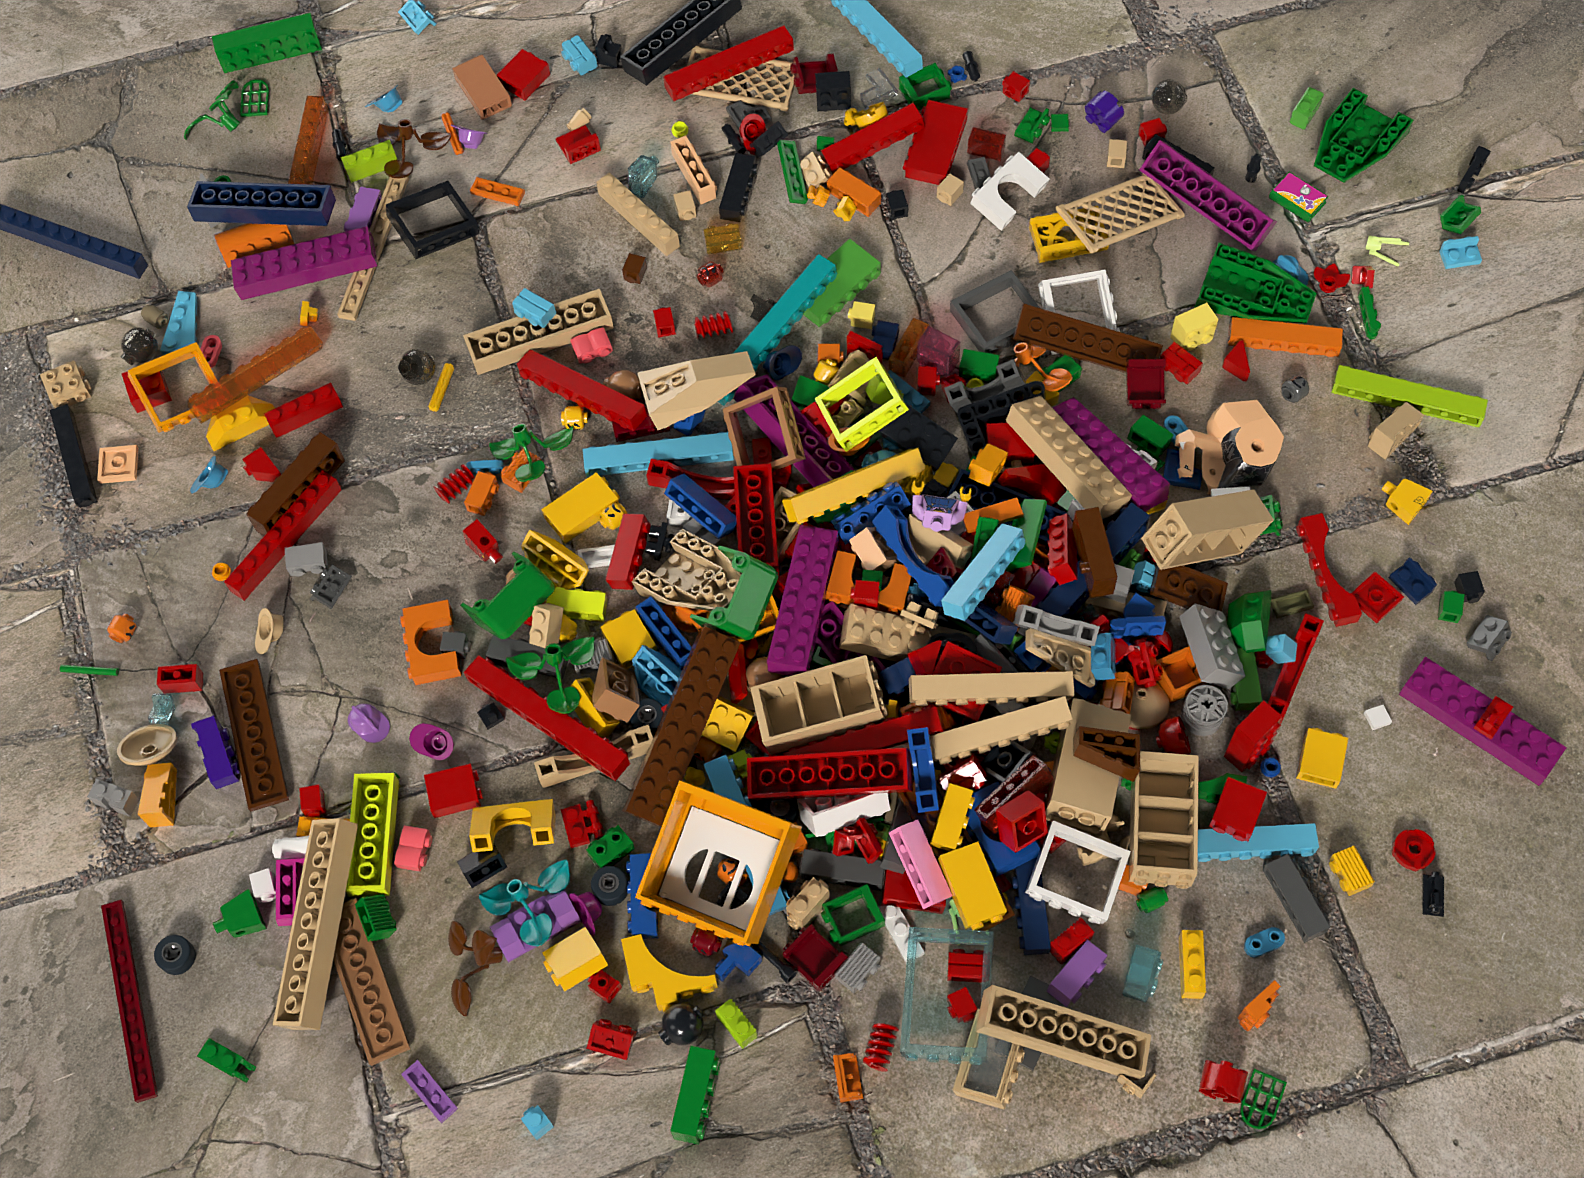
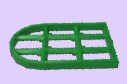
M255 79L243 86L241 92V117L268 115L269 88L264 81ZM254 83H259V91L252 90ZM262 84L266 86L267 90L261 89ZM250 85L249 92H245V89ZM261 93H266V102L261 101ZM246 94L249 95V103H244V95ZM252 94L258 95V102H252ZM266 104L265 112H260V105ZM251 105L258 106L256 113H251ZM243 106H248V113H243Z
M1253 1069L1240 1108L1242 1120L1246 1125L1260 1130L1272 1124L1277 1116L1276 1113L1287 1082ZM1255 1073L1262 1075L1258 1088L1251 1085ZM1265 1077L1273 1080L1269 1093L1262 1090ZM1276 1082L1284 1084L1279 1097L1273 1095ZM1249 1089L1255 1090L1256 1093L1252 1105L1245 1102ZM1260 1093L1266 1095L1267 1098L1263 1110L1256 1107ZM1271 1098L1278 1100L1274 1114L1269 1113L1267 1110ZM1243 1106L1249 1107L1250 1110L1247 1120L1244 1117ZM1254 1110L1261 1112L1258 1126L1249 1123ZM1265 1115L1272 1117L1267 1125L1261 1126Z

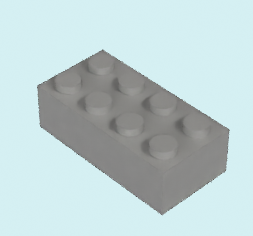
M1194 604L1179 616L1202 682L1230 689L1245 677L1243 665L1240 662L1237 648L1234 645L1231 631L1228 628L1223 612Z

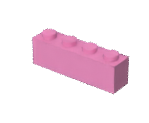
M915 820L889 832L922 908H928L952 897L953 895L943 876L941 867L933 854V849L929 845L924 829L919 821Z

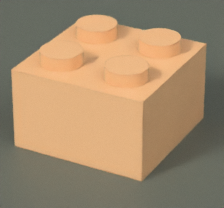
M867 527L849 540L852 545L851 549L859 556L864 570L885 572L894 566V563L899 562L896 553L887 546V541L876 531V527Z

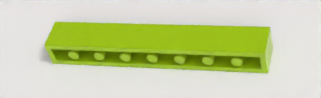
M1341 365L1338 366L1331 391L1334 394L1393 408L1401 407L1407 402L1424 415L1479 428L1485 418L1488 402L1487 399L1479 396H1470L1461 392L1444 390L1440 387L1427 386L1423 383H1414L1405 379H1397L1384 374L1380 375L1367 370H1358L1350 366Z

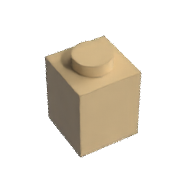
M1109 140L1107 167L1124 168L1127 149L1126 140Z
M949 173L937 187V198L951 206L963 193L964 182Z
M691 191L673 194L679 221L696 218V209Z

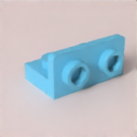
M408 0L398 13L416 34L419 35L429 23L433 26L437 24L433 20L434 16L424 9L426 6L420 0Z
M1468 236L1462 239L1444 241L1439 252L1445 269L1481 264L1482 258L1477 247L1479 237Z

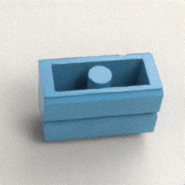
M1099 633L1095 646H1091V672L1094 674L1095 680L1115 678V641L1111 633Z

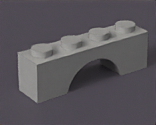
M1018 605L1013 622L1016 626L1038 630L1085 646H1095L1099 626L1059 617L1027 605Z

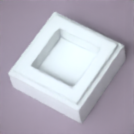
M1384 705L1365 710L1364 712L1372 731L1392 723Z

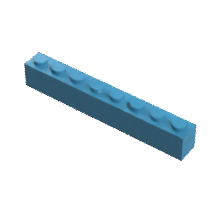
M723 755L703 764L716 794L752 807L748 795L744 796L742 789L745 787L741 778H737L734 770L737 767L733 758L729 759L727 755ZM746 865L745 868L753 885L752 872L749 866ZM781 884L769 916L787 907L786 903L790 896L787 890L782 889Z

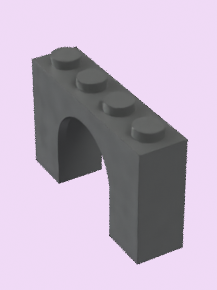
M1014 359L996 366L999 377L986 385L968 388L960 381L945 387L944 390L948 401L956 413L963 406L1025 385L1026 381L1023 373Z

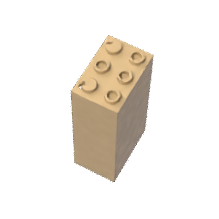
M1253 489L1172 503L1141 539L1159 569L1162 570L1242 554L1274 519Z
M867 655L750 687L762 742L770 755L787 751L792 747H802L812 741H824L831 735L841 736L851 729L860 730L870 723H883L885 716H888V712L882 699L883 693L877 680L879 677L873 661H869Z
M1073 698L1069 705L1073 723L1070 724V727L1060 731L1045 801L1046 820L1051 822L1054 820L1071 828L1101 836L1112 818L1120 776L1074 757L1073 737L1079 726L1128 733L1131 715L1120 710L1106 708L1103 705L1089 703L1083 699Z
M1140 751V772L1135 781H1131L1129 882H1134L1136 885L1151 883L1158 887L1176 885L1180 889L1192 886L1197 876L1198 755Z

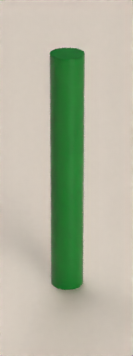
M60 665V672L110 676H118L119 674L118 668Z

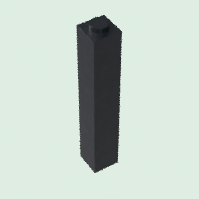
M68 404L51 409L50 414L73 500L79 508L87 507L98 501L75 416Z

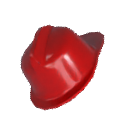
M758 114L745 116L739 128L740 136L747 151L755 155L756 149L754 147L751 148L749 145L766 131L764 120Z

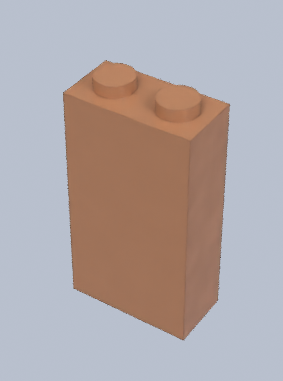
M483 55L474 57L452 68L455 80L481 120L512 106L508 92Z

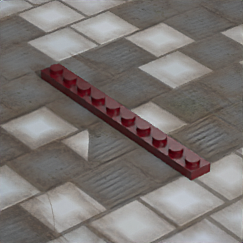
M117 900L101 905L134 1101L139 1103L158 1097L125 906L122 900Z

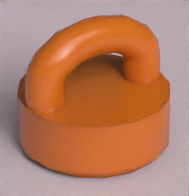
M788 862L782 879L784 882L794 883L798 878V868L794 863Z

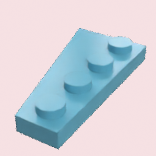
M178 291L160 349L163 355L197 342V295L195 292Z

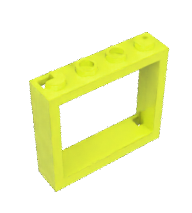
M877 357L868 361L815 398L835 438L846 452L909 410L886 369ZM877 374H880L893 399L841 433L828 408Z

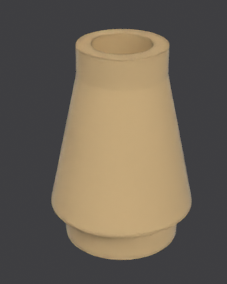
M584 108L578 109L566 126L570 131H573L590 123L589 120L592 117Z

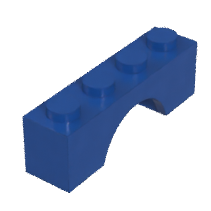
M929 728L907 730L914 770L918 813L940 810Z
M652 853L630 855V862H626L627 874H630V881L627 882V893H631V901H627L628 913H631V921H628V933H632V936L641 934L643 939L658 938V917L656 912L647 909L644 905L640 904L641 900L635 898Z

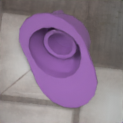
M451 124L452 127L458 129L459 141L465 148L477 149L478 145L482 143L484 134H487Z
M370 704L352 706V711L348 716V725L362 739L371 743L380 742L386 738L390 725L387 718L379 710Z

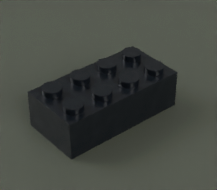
M906 404L909 409L876 433L903 451L918 448L923 463L931 466L932 470L936 471L958 438Z

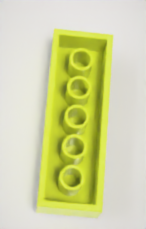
M394 773L354 774L350 822L356 823L358 826L345 891L349 897H365L378 894L390 896L399 780Z

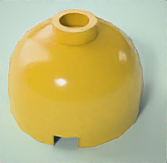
M876 103L868 106L869 109L865 111L862 109L857 112L853 117L858 128L861 130L888 116L885 103Z

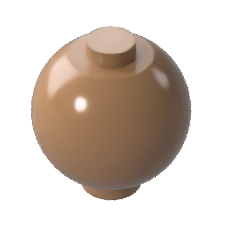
M629 370L616 371L610 377L605 378L603 385L635 401H638L643 394L639 377Z
M768 656L759 657L748 665L746 679L749 689L753 686L784 678L783 674L768 672Z

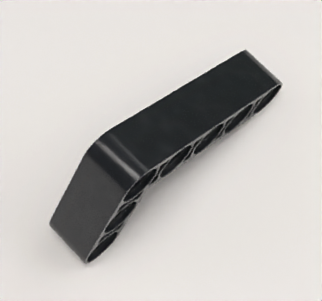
M1033 381L968 404L958 410L959 423L972 457H977L978 452L974 451L975 448L982 447L984 449L986 446L979 425L1008 415L1012 404L1042 396L1045 399V386L1042 382ZM1036 390L1041 391L1039 394H1033ZM1017 397H1023L1022 400H1015ZM1000 403H1005V404H1006V405L1003 406V407H999V406H998V404H1000ZM983 409H988L986 413L980 412ZM966 415L971 416L969 419H963ZM971 431L977 432L975 435H968Z

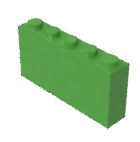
M851 239L847 240L827 258V260L836 265L837 276L833 282L826 286L824 293L814 300L812 307L807 308L803 313L805 317L818 327L829 322L836 312H840L848 301H852L857 293L865 290L868 284L873 279H877L881 274V262Z

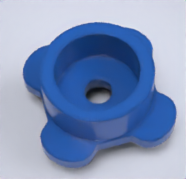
M954 66L948 70L952 83L967 79V75L964 74V68L961 66Z

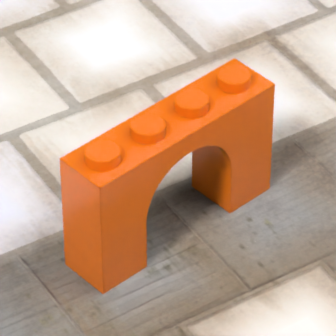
M837 550L826 591V600L833 601L835 604L843 603L849 606L854 604V599H850L851 587H855L852 576L856 565V554ZM894 563L889 584L879 592L878 607L870 609L901 616V611L905 609L907 593L912 581V576L908 574L905 565Z
M443 600L403 608V616H400V620L406 632L403 633L404 644H407L408 650H405L407 662L410 661V667L407 668L409 679H413L415 685L462 676L456 651L438 655H427L418 649L419 641L427 631L454 625L452 608L449 601Z

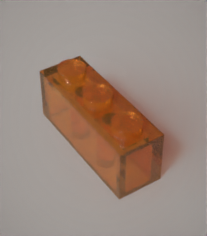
M915 318L911 320L889 358V370L899 376L906 377L929 337L930 324Z

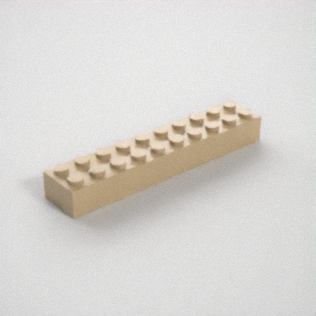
M340 818L312 820L273 1026L291 1030H320L358 826L356 823Z

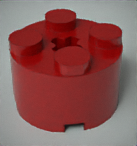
M1205 1060L1199 1092L1215 1100L1218 1097L1222 1098L1223 1102L1238 1104L1243 1097L1248 1072L1243 1069L1233 1068L1234 1064L1228 1061L1221 1060L1220 1064L1214 1061Z

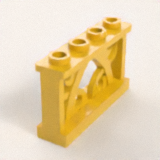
M1085 208L1077 209L1079 212L1085 214L1088 212V210ZM1090 210L1089 214L1092 216L1099 217L1100 215L1098 212ZM1058 213L1036 216L1030 219L1029 230L1038 254L1039 263L1090 254L1077 235L1073 241L1057 236L1064 226H1069ZM1076 216V217H1075V219H1076L1077 221H1080V222H1085V221H1086V219H1085L1084 217H1080V216ZM1100 223L1101 228H1105L1104 223ZM1048 228V230H1042V232L1049 236L1041 235L1038 230ZM1086 228V233L1095 235L1093 232L1095 230ZM1099 232V237L1103 239L1108 238V234ZM1041 240L1047 241V246H1042ZM1109 245L1100 248L1097 252L1108 250Z

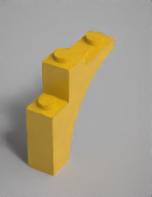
M641 934L621 939L633 992L644 993L653 987L659 1011L663 1010L665 1012L670 1006L678 1003V998L680 997L688 999L696 993L708 994L718 988L715 975L688 976L674 972L662 965L649 952Z

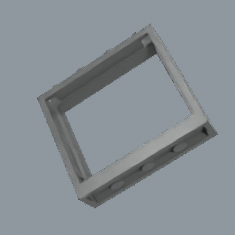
M1012 270L950 301V312L979 352L996 354L1002 348L1010 347L1016 342L1013 340L1016 327L986 342L964 310L1009 287L1013 288L1024 304L1040 308Z

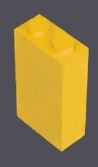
M597 472L541 509L544 519L565 544L597 523L601 518L600 512L602 509L613 502L619 503L618 499H620V496L616 490H611L605 477H600Z
M979 842L940 855L937 860L953 895L952 898L965 930L969 928L972 931L984 927L983 923L990 920L991 923L1001 921L1003 919L1002 916L1006 914L1007 910Z

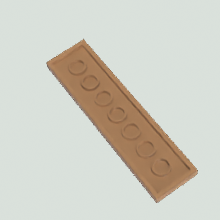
M355 898L343 903L333 960L368 1062L373 1066L411 1048L373 941L368 942L355 907L358 899Z

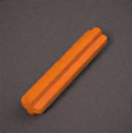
M448 112L443 113L441 117L447 133H451L450 142L456 155L462 154L464 151L455 127L451 126V124L454 125L451 115Z

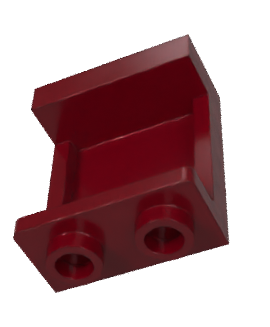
M834 53L827 54L825 61L799 62L798 57H794L793 63L790 64L791 74H794V87H797L798 94L816 93L815 73L838 72Z
M1128 359L1126 362L1127 406H1132V409H1143V406H1150V409H1160L1161 406L1166 404L1164 387L1166 359Z
M811 924L808 928L805 926L799 931V937L794 942L790 941L783 948V959L798 970V973L820 992L835 977V972L848 957L843 952H838Z

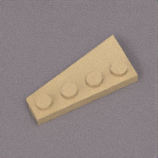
M1031 628L1026 630V650L1063 672L1073 671V678L1089 688L1095 686L1094 674L1091 672L1090 647Z

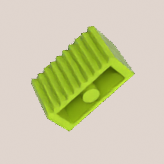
M729 999L716 1009L717 1018L742 1049L757 1038L756 1028L749 1022L746 1015L741 1012V1009L736 1006L733 999Z

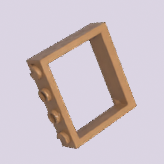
M776 386L723 408L724 421L727 424L728 437L732 443L733 456L736 459L737 466L750 465L737 412L772 397L788 456L770 462L772 472L806 459L786 387Z

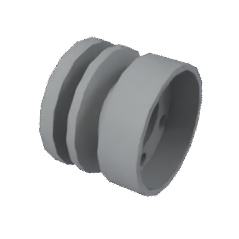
M1201 685L1192 689L1186 697L1181 712V719L1185 728L1198 736L1214 734L1219 730L1227 713V699L1214 686Z

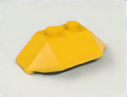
M245 395L214 410L206 434V438L213 451L215 452L268 426L269 423L264 413L275 409L273 404Z
M529 530L521 544L525 557L538 567L556 587H562L566 590L580 587L589 572L584 559L546 535Z

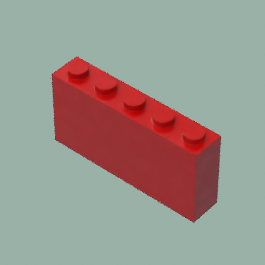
M928 100L927 105L923 106L921 112L925 127L919 132L914 133L912 139L913 146H910L907 156L909 158L904 161L903 170H905V178L940 185L951 171L967 122L968 108Z

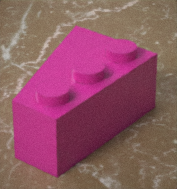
M305 858L276 860V922L278 926H292Z

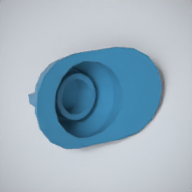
M395 86L391 91L371 101L365 107L375 104L384 112H393L402 105L403 101L396 90L397 86Z
M1280 255L1278 259L1272 261L1306 286L1308 285V274L1299 266L1298 260L1295 257Z
M216 456L210 459L205 469L196 478L190 489L191 493H195L200 487L212 489L223 483L228 470L216 462Z

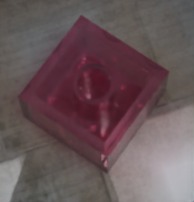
M928 326L917 344V362L922 366L937 367L938 374L950 376L959 362L961 342Z

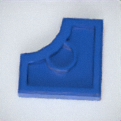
M1167 449L1163 478L1172 486L1200 490L1202 470L1194 467L1192 477L1179 478L1177 470L1180 468L1179 450Z

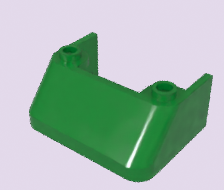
M719 545L718 549L732 560V567L742 574L728 608H714L708 619L691 614L690 618L701 627L706 626L735 638L750 640L758 630L778 580V572L772 566L747 553Z
M516 552L512 553V556L517 560L513 567L516 575L491 601L480 599L474 603L472 608L465 603L460 605L478 626L499 639L510 637L532 615L534 606L542 604L556 588L555 584L528 558Z

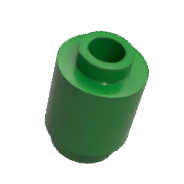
M1155 886L1138 894L1136 904L1141 912L1144 911L1147 914L1164 906L1169 899L1163 887L1157 888Z

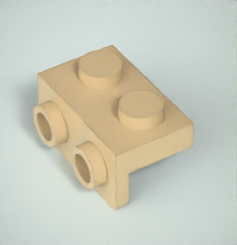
M813 151L800 161V166L808 187L813 185L817 189L819 185L822 186L833 174L825 166V159Z

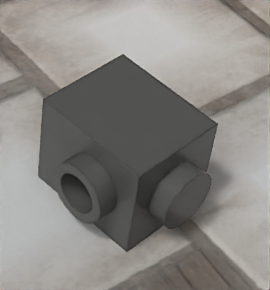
M454 631L453 633L443 632L440 645L441 653L456 651L459 659H466L467 652L471 650V641L468 640L467 635L461 631Z

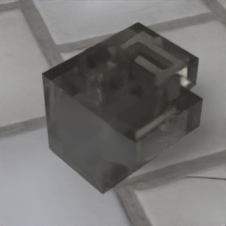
M753 294L750 300L753 302L754 309L750 317L760 322L777 302L770 298L766 300L761 296Z

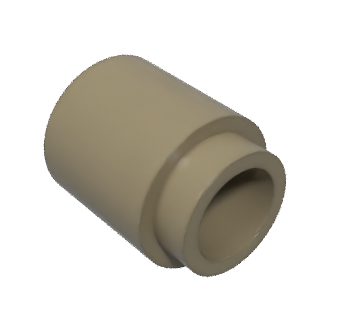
M154 305L143 307L141 316L146 322L157 329L167 325V313Z

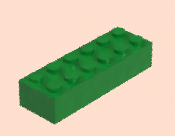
M311 13L212 36L214 50L224 74L322 50Z

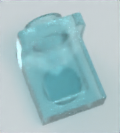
M154 693L152 695L154 705L148 716L149 723L169 724L176 709L171 694Z

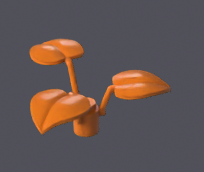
M1027 343L1017 344L1014 347V353L1017 357L1014 361L1018 367L1019 363L1027 365L1032 361L1043 377L1046 378L1042 382L1046 391H1058L1072 381L1071 373L1065 369H1053L1049 375L1042 370L1034 358L1043 355L1046 349Z

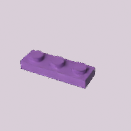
M418 1060L401 1074L441 1123L458 1110L456 1105Z

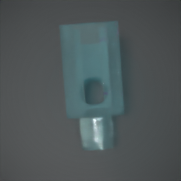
M641 155L628 167V189L634 195L644 198L656 181L657 165L659 163L657 157L651 156L649 158Z

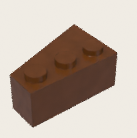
M1079 726L1073 737V756L1134 782L1140 772V734Z

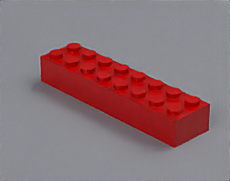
M892 748L747 758L748 799L761 801L912 792L913 779L910 749Z

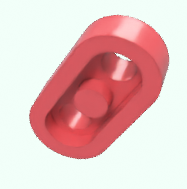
M216 335L207 336L200 348L210 368L216 365L222 349V342Z

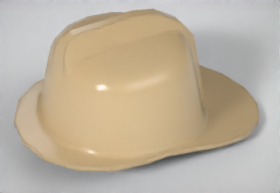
M267 608L262 609L258 617L255 648L259 654H264L268 650L270 643L277 641L283 633V616L271 614Z

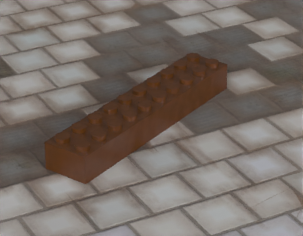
M706 626L700 628L622 810L623 812L657 827H662L679 780L682 781L741 642Z

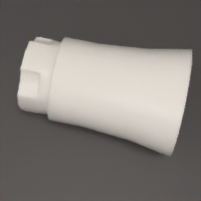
M309 835L275 839L272 846L274 858H305Z

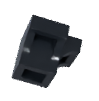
M601 35L598 40L595 52L598 64L618 68L621 61L622 47L621 44L612 41L611 35Z

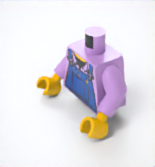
M915 481L913 482L911 490L915 495L913 496L912 511L921 520L923 527L931 528L935 532L940 530L949 531L952 525H956L964 519L968 505L966 502L971 499V489L968 494H963L964 487L960 489L961 501H959L958 499L923 494L921 496L924 482H921L920 488L915 486Z

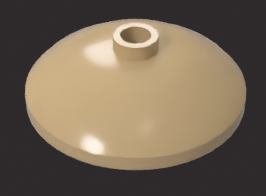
M1135 681L1129 727L1136 729L1155 727L1168 714L1169 698L1158 683L1156 686L1145 688V685H1137Z
M164 724L141 727L122 739L117 748L118 757L123 763L133 766L155 763L166 757L173 750L177 743L176 732L172 727Z

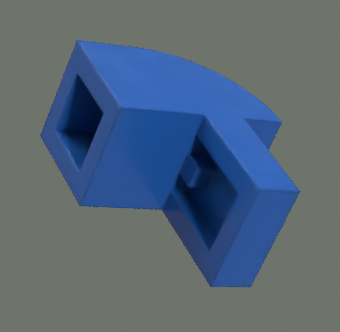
M736 943L731 944L722 950L726 959H721L717 963L715 974L723 982L732 970L737 967L749 977L762 962V957L750 946H741Z

